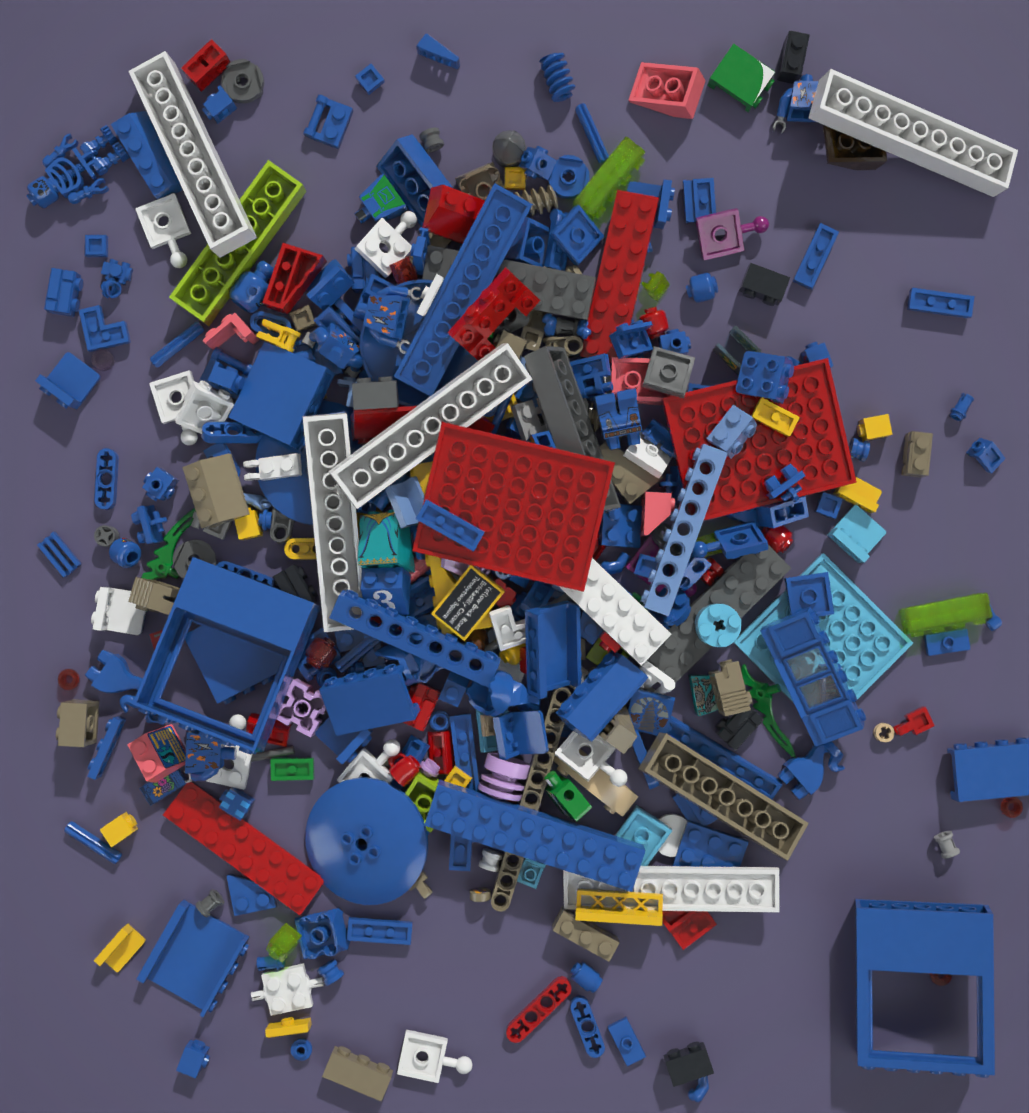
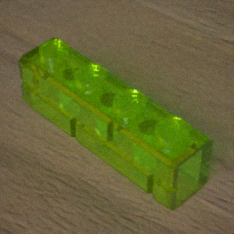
M625 136L573 201V208L575 205H580L592 221L595 217L599 219L606 211L604 206L607 202L610 201L612 203L615 200L619 187L621 185L625 187L631 180L632 176L630 174L634 169L639 170L644 164L645 150Z
M977 593L899 609L904 634H911V637L922 636L924 631L931 630L932 633L945 631L944 627L952 626L953 629L966 627L965 623L972 621L973 625L986 623V619L992 618L987 593Z

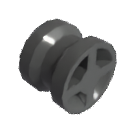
M437 127L429 128L419 135L420 140L425 144L424 150L427 153L437 151L444 146V141L440 139V131Z
M99 526L94 532V539L101 546L110 547L115 540L120 538L119 531L113 526Z

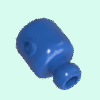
M265 261L258 262L254 273L245 271L239 276L229 291V298L248 313L256 312L260 306L264 305L263 300L268 288L266 282L268 279H271L274 268Z

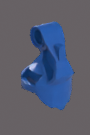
M432 642L431 646L437 649L439 642ZM390 644L374 651L376 656L395 660L400 665H404L405 669L402 672L406 687L417 682L427 683L435 672L443 669V667Z
M501 670L496 671L488 687L472 681L471 686L466 688V694L471 705L487 716L496 717L513 706H517L519 711L540 710L541 699L528 694L527 688L522 683L513 680L509 673Z

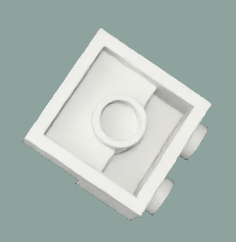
M193 381L184 397L185 403L175 419L176 424L202 434V426L205 423L225 422L234 406L230 393L223 389L215 391L205 381H200L199 383Z

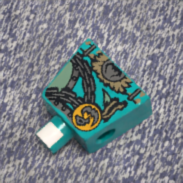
M688 675L695 715L702 716L718 710L710 676Z

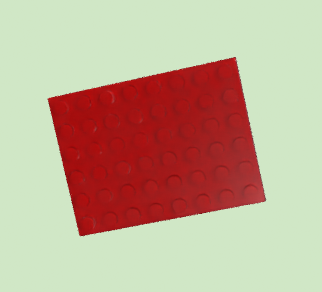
M828 358L794 366L793 376L789 378L788 382L789 393L787 398L784 399L783 404L764 398L800 418L790 437L755 420L757 427L754 435L744 442L742 450L737 455H734L732 459L728 456L726 457L704 520L783 501L781 496L786 491L770 500L766 495L769 492L764 482L775 475L780 484H782L786 479L780 470L788 464H792L798 472L803 471L806 475L791 486L792 488L798 484L801 486L802 490L797 493L798 497L857 483ZM738 380L686 392L684 398L677 396L662 398L684 489L688 482L685 480L688 468H693L695 460H692L696 447L700 448L702 444L717 448L708 442L707 437L732 405H735L751 416L759 399L762 398L736 392ZM701 463V473L709 474L710 467L707 463ZM694 483L692 491L694 494L700 495L703 488L699 483ZM688 503L689 515H693L695 513V506Z
M442 422L424 502L427 499L485 531L475 551H472L419 521L412 551L584 592L615 462Z

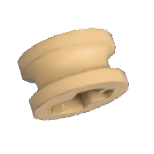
M886 723L877 724L873 730L875 739L880 742L891 741L895 733L893 727ZM882 727L883 729H888L889 731L886 733V738H884V736H879V733L882 732Z

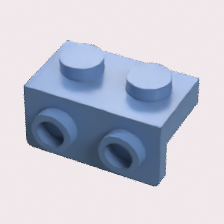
M732 405L707 437V440L720 450L728 452L727 456L732 459L734 455H737L742 450L744 442L754 435L757 424L752 416Z

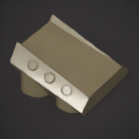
M494 162L487 163L455 178L460 191L486 200L494 183L504 188L500 173L495 167Z

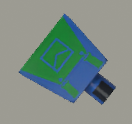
M383 173L359 196L364 207L354 214L361 224L371 217L377 223L381 218L388 222L408 210L406 204Z

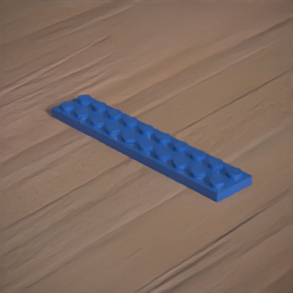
M494 183L394 375L395 378L429 396L434 394L459 346V343L447 332L463 316L467 308L479 298L482 291L492 283L533 204Z

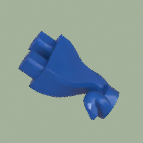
M102 650L97 657V660L105 665L100 671L95 666H91L85 674L92 682L91 686L104 693H118L130 689L138 691L143 680L142 677L131 673L126 660L121 655L113 654L107 650ZM125 695L121 697L120 706L125 713L129 711L127 704L134 708H139L132 705L136 696Z
M832 741L816 747L813 745L805 756L791 758L783 764L784 768L777 776L786 785L793 778L798 781V784L791 789V792L799 800L807 794L812 795L820 787L824 775L823 758L825 752L830 754L828 767L831 771L839 772L845 769L843 765L838 766L843 758V754Z

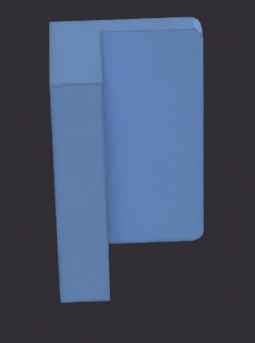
M411 477L403 483L390 485L385 488L401 529L419 524L416 517L423 506L425 496L417 477Z

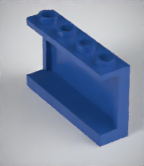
M563 601L525 610L528 694L542 699L547 697V691L568 685L574 687L581 685V611L578 604Z
M390 664L379 670L372 668L364 673L356 674L353 672L342 678L331 677L325 680L319 691L336 736L416 719L420 708L418 703H412L402 676V672L405 669L403 664L398 666Z
M1016 738V742L1009 743L1008 740H995V744H988L985 741L974 742V746L959 743L953 744L954 748H947V753L952 755L955 790L950 791L951 799L964 802L1029 795V738Z

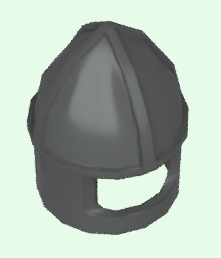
M515 130L501 132L493 141L494 158L503 168L517 167L521 162L522 154L526 151L525 140Z

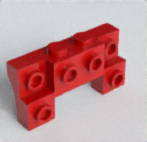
M505 267L447 333L479 361L496 348L487 339L515 307L527 316L541 300Z

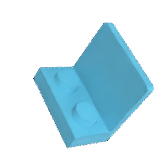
M854 505L827 536L857 563H865L870 557L868 553L886 534V530L858 505Z

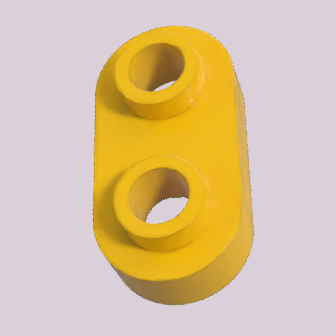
M292 538L286 542L284 551L289 558L295 560H316V553L313 550L315 546L314 538ZM293 546H299L300 550L298 553L293 552Z

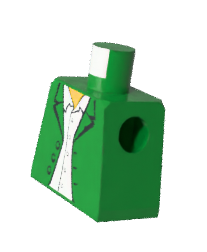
M551 771L545 776L544 779L548 783L545 787V792L562 814L577 822L592 808L569 779L561 775L558 776L555 771Z

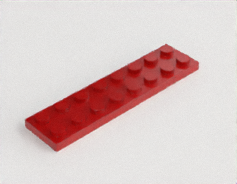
M617 190L588 319V328L591 329L592 333L587 339H584L580 357L588 358L605 353L608 354L609 363H611L612 357H617L609 335L617 331V326L624 323L631 325L659 197Z
M186 783L163 816L298 915H301L324 883L321 876L244 819L240 821L220 809L221 802L195 783Z

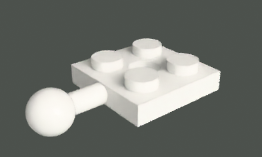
M170 194L135 208L150 247L155 249L168 243L172 253L170 257L171 264L175 268H183L187 264V256L180 252L176 240L190 235L191 231L176 194ZM162 216L169 218V222L165 226H159L158 224Z
M406 211L401 215V223L395 229L381 218L354 248L385 278L390 275L411 250L412 246L401 236L407 228H412L417 223V217L411 211ZM380 243H384L387 245L388 253H384L380 250Z
M190 370L149 383L163 424L175 421L185 403L184 397L194 381ZM174 392H180L182 395V399L178 403L172 402L171 396ZM181 426L183 430L181 441L188 446L195 444L198 439L197 433Z
M234 715L230 718L229 725L243 730L246 726V719L242 715ZM236 745L237 755L236 759L233 760L234 768L227 769L223 767L219 769L215 776L206 781L244 790L247 785L253 754L250 755L239 751L240 746Z
M573 731L555 752V756L588 782L599 769L610 776V781L614 786L621 787L627 782L625 771L621 769L615 770L605 762L616 748L605 741L599 734L591 742ZM588 746L591 749V753L588 756L580 755L579 750L581 747Z
M394 739L387 740L383 746L384 751L378 758H375L366 748L362 749L338 777L337 781L340 783L348 779L362 777L363 773H367L370 778L391 783L394 778L383 764L390 756H396L400 752L399 742Z
M406 1029L397 1074L439 1083L442 1065L456 1068L461 1074H467L471 1071L473 1064L467 1056H462L458 1059L444 1056L448 1038ZM420 1051L426 1052L428 1059L426 1061L418 1060L417 1053Z

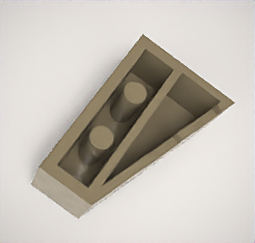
M606 442L600 446L604 460L615 462L611 480L614 489L627 505L631 504L663 478L662 476L660 478L655 477L624 457V452L620 449L609 450Z
M626 704L599 733L605 741L623 754L632 747L637 738Z

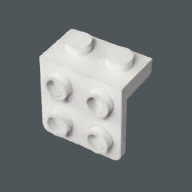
M100 587V590L95 595L97 607L96 612L94 611L92 614L91 623L94 630H110L140 635L143 630L146 611L136 609V604L128 602L131 591Z

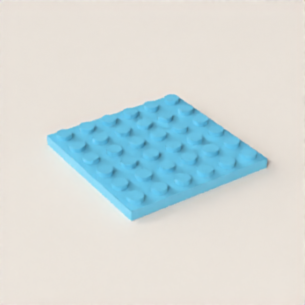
M821 553L799 576L828 572L834 614L819 616L820 623L818 625L821 631L825 630L830 641L827 644L831 651L834 650L839 660L837 663L843 667L848 678L846 684L849 690H854L858 699L913 642L824 553ZM785 589L733 643L774 684H779L781 691L793 702L760 632L763 626L790 615ZM818 648L787 660L796 680L817 673L818 664H826ZM818 680L800 687L809 707L820 704ZM834 680L826 681V683H835ZM827 689L826 692H836V689ZM836 697L826 698V701L831 700V699L836 698Z

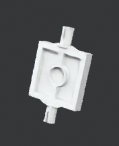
M304 963L284 967L281 970L275 969L262 972L263 990L251 992L252 1001L265 999L271 1016L313 1006L312 988L324 986L323 977L310 980Z

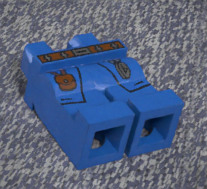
M636 388L593 396L601 435L605 439L608 449L620 448L619 436L626 435L629 446L640 444L642 426L637 404Z

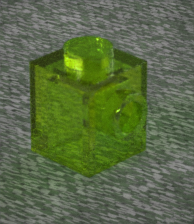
M285 923L270 939L266 950L273 959L283 963L298 946L302 935Z

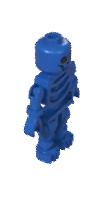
M107 125L100 129L103 133L101 137L98 135L95 137L96 140L81 144L80 149L84 155H81L76 149L79 143L77 140L68 144V141L72 139V135L69 133L64 136L59 147L56 145L54 151L44 157L42 162L46 167L45 172L49 178L40 176L27 185L29 194L26 196L33 206L38 204L41 208H47L59 199V192L64 198H68L71 204H77L84 198H92L93 194H104L109 191L107 186L99 188V185L106 181L104 178L98 179L92 170L95 169L99 175H104L112 164H118L117 161L119 159L125 162L130 157ZM109 142L115 152L108 153V157L96 158L100 147H106L105 144ZM73 150L80 163L74 165L70 160L64 158L66 156L65 153ZM63 166H70L71 169L66 170ZM85 170L94 180V183L89 187L87 185L84 186V180L81 172ZM56 171H61L64 174L59 175ZM77 176V182L75 184L73 178Z

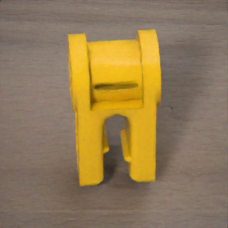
M263 319L262 325L269 331L272 330L279 333V337H273L269 333L266 334L261 331L257 333L256 337L293 353L295 350L293 347L297 338H300L301 333Z

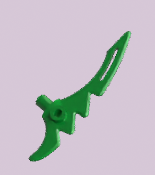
M195 508L182 517L165 535L163 540L167 545L154 551V555L158 556V558L146 564L152 571L143 573L141 578L155 580L167 578L168 575L175 579L179 578L176 570L172 568L174 548L182 533L191 526L194 519L192 516L196 512ZM190 517H192V519H191L189 522H187V523L179 530V532H178L175 536H173V534L176 532V530H177L187 519H189Z
M743 664L741 673L744 684L752 687L749 690L751 697L758 701L753 704V707L765 715L762 723L772 737L791 757L795 758L796 755L790 740L779 729L772 712V694L781 691L780 685L774 684L769 686L768 683L756 681L748 673L746 665ZM771 725L774 727V729L780 735V737L787 743V745L779 738V736L775 733Z

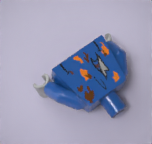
M805 74L801 76L800 80L794 82L793 88L787 89L780 98L776 115L778 120L775 121L772 127L773 132L777 124H781L783 127L781 134L786 128L785 117H787V121L816 122L808 118L819 82L813 81L812 75Z
M388 286L379 290L376 295H370L367 304L358 303L356 313L365 317L364 326L369 327L370 334L380 344L391 348L398 347L402 353H406V350L401 349V345L403 343L410 345V342L408 340L398 341V339H402L410 299L413 301L421 299L414 297L412 292L414 290L421 291V289L414 287L408 290L407 287Z
M332 322L326 329L318 327L311 333H306L302 343L309 345V348L312 349L317 342L320 354L341 369L349 366L344 371L345 374L350 375L352 378L358 376L364 362L363 357L359 354V342Z
M199 730L187 732L184 773L189 775V779L185 780V783L206 781L215 776L219 769L224 767V760L236 759V747H225V745L219 743V738L217 737L216 739H209L198 735Z

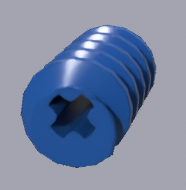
M552 53L544 56L539 61L542 63L541 69L544 71V78L547 79L546 84L550 87L549 93L552 95L553 102L567 100L573 95L571 91L576 88L574 84H568L573 81V77H566L570 73V69H563L568 64L567 61H560L565 57L564 53Z

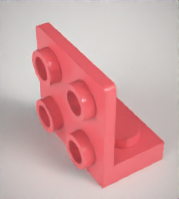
M234 313L224 317L221 321L222 324L216 329H210L205 334L206 338L203 339V342L214 350L235 333L245 343L249 341L253 345L260 339Z

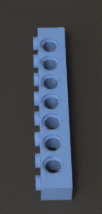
M702 444L700 448L696 447L692 460H695L693 468H688L685 480L688 482L685 489L681 488L677 498L680 501L678 509L674 508L670 517V521H673L671 529H666L663 536V541H665L663 550L659 549L655 559L658 562L656 570L652 569L648 578V582H651L648 590H644L640 602H643L644 608L669 616L728 452L706 444ZM701 463H707L709 465V474L705 475L701 473ZM694 483H699L702 486L703 491L700 495H696L692 491ZM691 503L695 506V513L693 515H688L685 512L686 504ZM681 523L688 527V533L685 536L680 535L677 531L678 525ZM678 544L680 546L681 552L678 556H673L670 553L671 545ZM666 564H670L673 567V574L668 577L662 571ZM659 584L664 585L666 588V593L662 597L657 596L655 593V588Z

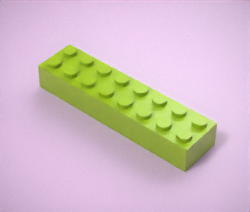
M268 160L240 198V202L257 238L221 258L207 244L169 298L204 324L210 326L229 300V291L243 272L250 271L307 192L303 184Z

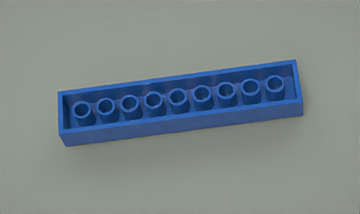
M442 780L438 781L424 825L630 892L633 891L646 851L642 844Z

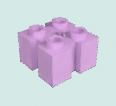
M296 678L292 680L286 694L290 698L288 701L283 702L276 720L286 725L294 722L298 725L297 731L312 737L322 722L318 718L319 714L323 715L327 710L320 691L318 690L315 693L309 691L312 686ZM300 703H306L308 710L302 712V707L300 706Z

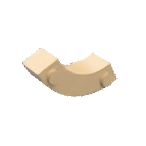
M579 750L580 755L588 756L583 750ZM557 756L554 757L553 761L559 765L557 770L566 777L569 774L605 803L603 807L614 815L617 812L623 817L637 800L638 796L626 785L621 787L614 786L610 781V776L601 769L588 782Z

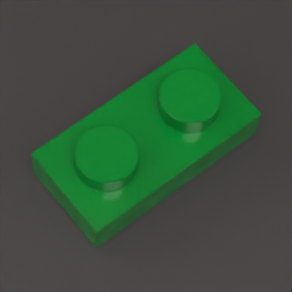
M314 758L271 759V781L315 779Z

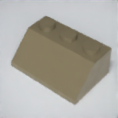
M231 453L199 460L182 467L201 529L217 527L250 515Z

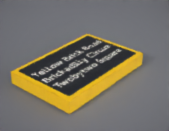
M470 565L431 615L465 641L503 595L505 590L476 566Z

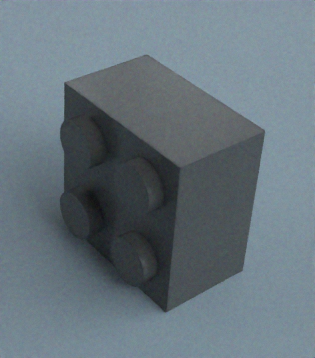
M392 376L378 377L379 381L371 382V378H358L357 383H352L354 410L398 407L397 380H392Z

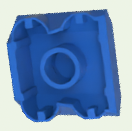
M339 908L295 918V925L304 959H316L322 955L334 956L340 951L348 950L350 941H347L343 911Z

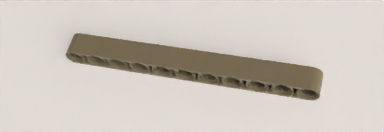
M566 686L553 690L544 719L546 733L552 732L556 735L552 742H548L549 750L547 754L550 757L546 762H541L537 758L539 754L533 755L522 798L519 801V805L536 811L539 810L547 783L544 778L551 770L564 727V722L561 719L554 722L550 719V715L552 712L557 711L564 702L556 699V694L559 691H565L568 694L567 699L571 696V692ZM534 773L543 775V779L540 782H534L531 777ZM533 793L537 796L535 802H528L525 799L526 795ZM505 851L491 896L492 907L500 912L508 909L524 859V857L516 855L519 858L518 861L510 863L507 857L512 854ZM504 875H509L512 877V881L504 883L501 878ZM502 895L506 898V901L498 903L495 898Z

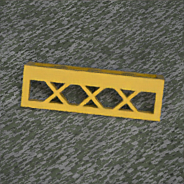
M577 889L575 920L662 926L663 894ZM581 895H590L595 902L591 906H582ZM608 896L612 897L617 903L612 907H606L601 901ZM627 898H634L638 905L633 909H629L622 902ZM649 899L658 900V910H649L644 903Z

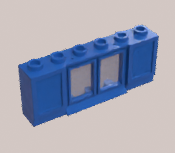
M808 607L763 626L760 632L816 747L862 730L866 716L862 708L858 709L855 703L857 697L854 690H849L846 684L848 678L843 669L840 670L837 665L839 660L834 650L831 651L827 644L830 642L825 630L821 631L818 625L820 623L816 611L812 612L811 608Z

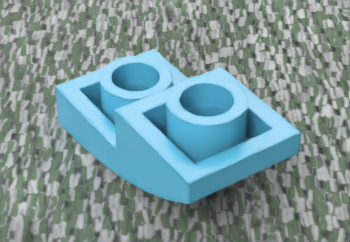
M525 858L517 882L536 889L546 864Z

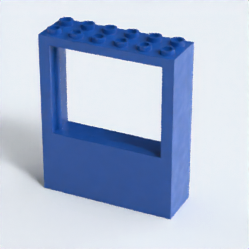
M193 557L132 705L139 707L138 711L147 715L158 714L159 720L168 723L178 722V727L188 731L199 730L198 735L209 739H216L217 737L219 738V743L229 747L240 746L239 751L250 755L264 752L321 607L308 600ZM192 622L283 657L252 734L161 699Z
M855 899L856 1054L858 1066H862L866 1070H873L875 1067L884 1068L887 1071L907 1069L911 1073H919L922 1070L937 1075L943 1074V1072H952L956 1076L975 1074L981 1078L995 1075L993 913L989 906L984 904ZM872 970L976 976L977 1057L873 1050Z

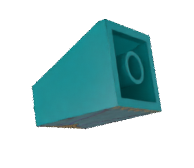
M388 510L387 513L371 511L368 512V515H360L358 566L364 569L403 567L409 573L415 572L410 528L401 529L394 510Z

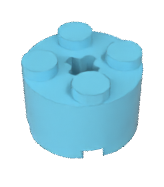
M710 604L702 608L696 615L694 622L696 633L699 639L707 645L727 647L738 638L741 632V618L728 605ZM714 621H721L720 625H722V628L715 630Z

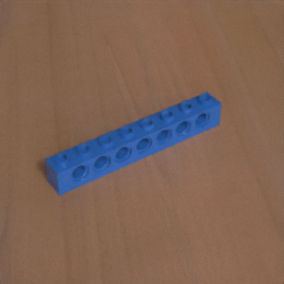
M352 590L341 591L329 617L332 620L486 687L493 680L492 678L495 676L500 664V658L494 652L488 650L484 652L471 642L464 643L459 641L453 634L446 633L445 635L432 625H422L418 623L416 618L411 616L404 617L393 608L379 606L375 600H365L358 597V594ZM352 607H359L362 614L357 615L353 613ZM371 616H379L382 622L375 623ZM398 624L402 631H394L391 625ZM418 633L422 639L414 640L411 634ZM439 642L442 648L435 649L431 646V643ZM457 650L462 656L458 658L453 657L451 651ZM472 659H478L482 664L480 666H474L471 664L470 661Z

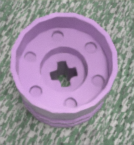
M489 752L487 753L484 767L492 771V774H481V779L486 782H479L478 789L497 799L520 801L522 794L517 791L524 790V786L516 780L527 779L531 765L514 757L502 760L499 759V753Z

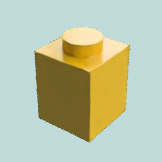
M889 414L864 418L858 421L857 433L862 438V442L893 435Z
M251 507L248 508L250 515L234 520L239 540L263 536L262 528L259 526L258 511L251 510Z
M125 812L101 828L100 831L109 845L113 847L138 830L135 818Z

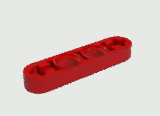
M563 976L554 979L508 1024L506 1034L511 1042H521L571 993V982L569 979ZM566 983V991L560 990L557 993L558 999H556L553 993L558 990L557 984L563 985ZM543 997H550L553 1002L550 1007H543L540 1001ZM530 1011L537 1014V1019L534 1022H528L525 1019V1015ZM519 1020H522L525 1026L520 1028V1035H511L512 1028L518 1029L521 1026Z

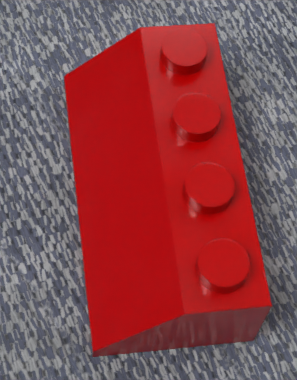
M446 185L432 187L422 228H427L430 233L463 244L485 200Z
M417 406L353 410L350 416L352 441H358L360 445L368 443Z

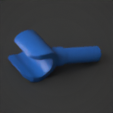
M988 600L984 604L991 619L986 624L991 631H994L1002 625V621L995 615Z

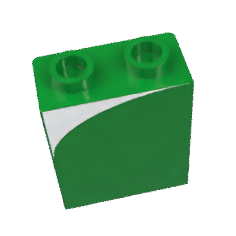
M733 43L711 75L707 86L713 90L716 86L744 104L746 106L745 111L749 113L752 107L756 109L763 98L760 96L764 90L768 92L773 85L774 80L772 77L775 71Z

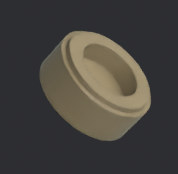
M474 888L470 890V900L473 902H486L491 899V890L488 888Z

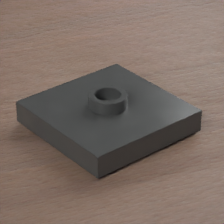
M654 346L642 387L684 398L695 357Z

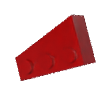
M282 243L263 304L269 309L288 315L327 263L324 256Z

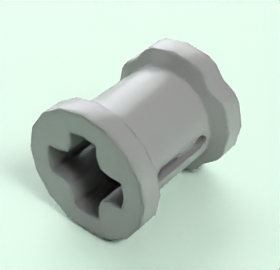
M952 831L941 832L934 836V840L938 842L942 851L941 857L944 859L951 858L960 853L959 848L955 846L952 839Z

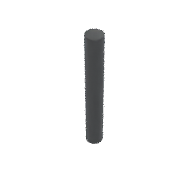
M294 746L257 752L252 755L251 762L295 754Z

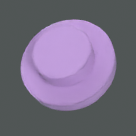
M427 758L420 763L422 767L421 772L427 777L431 778L432 776L437 777L439 775L440 767L431 759Z

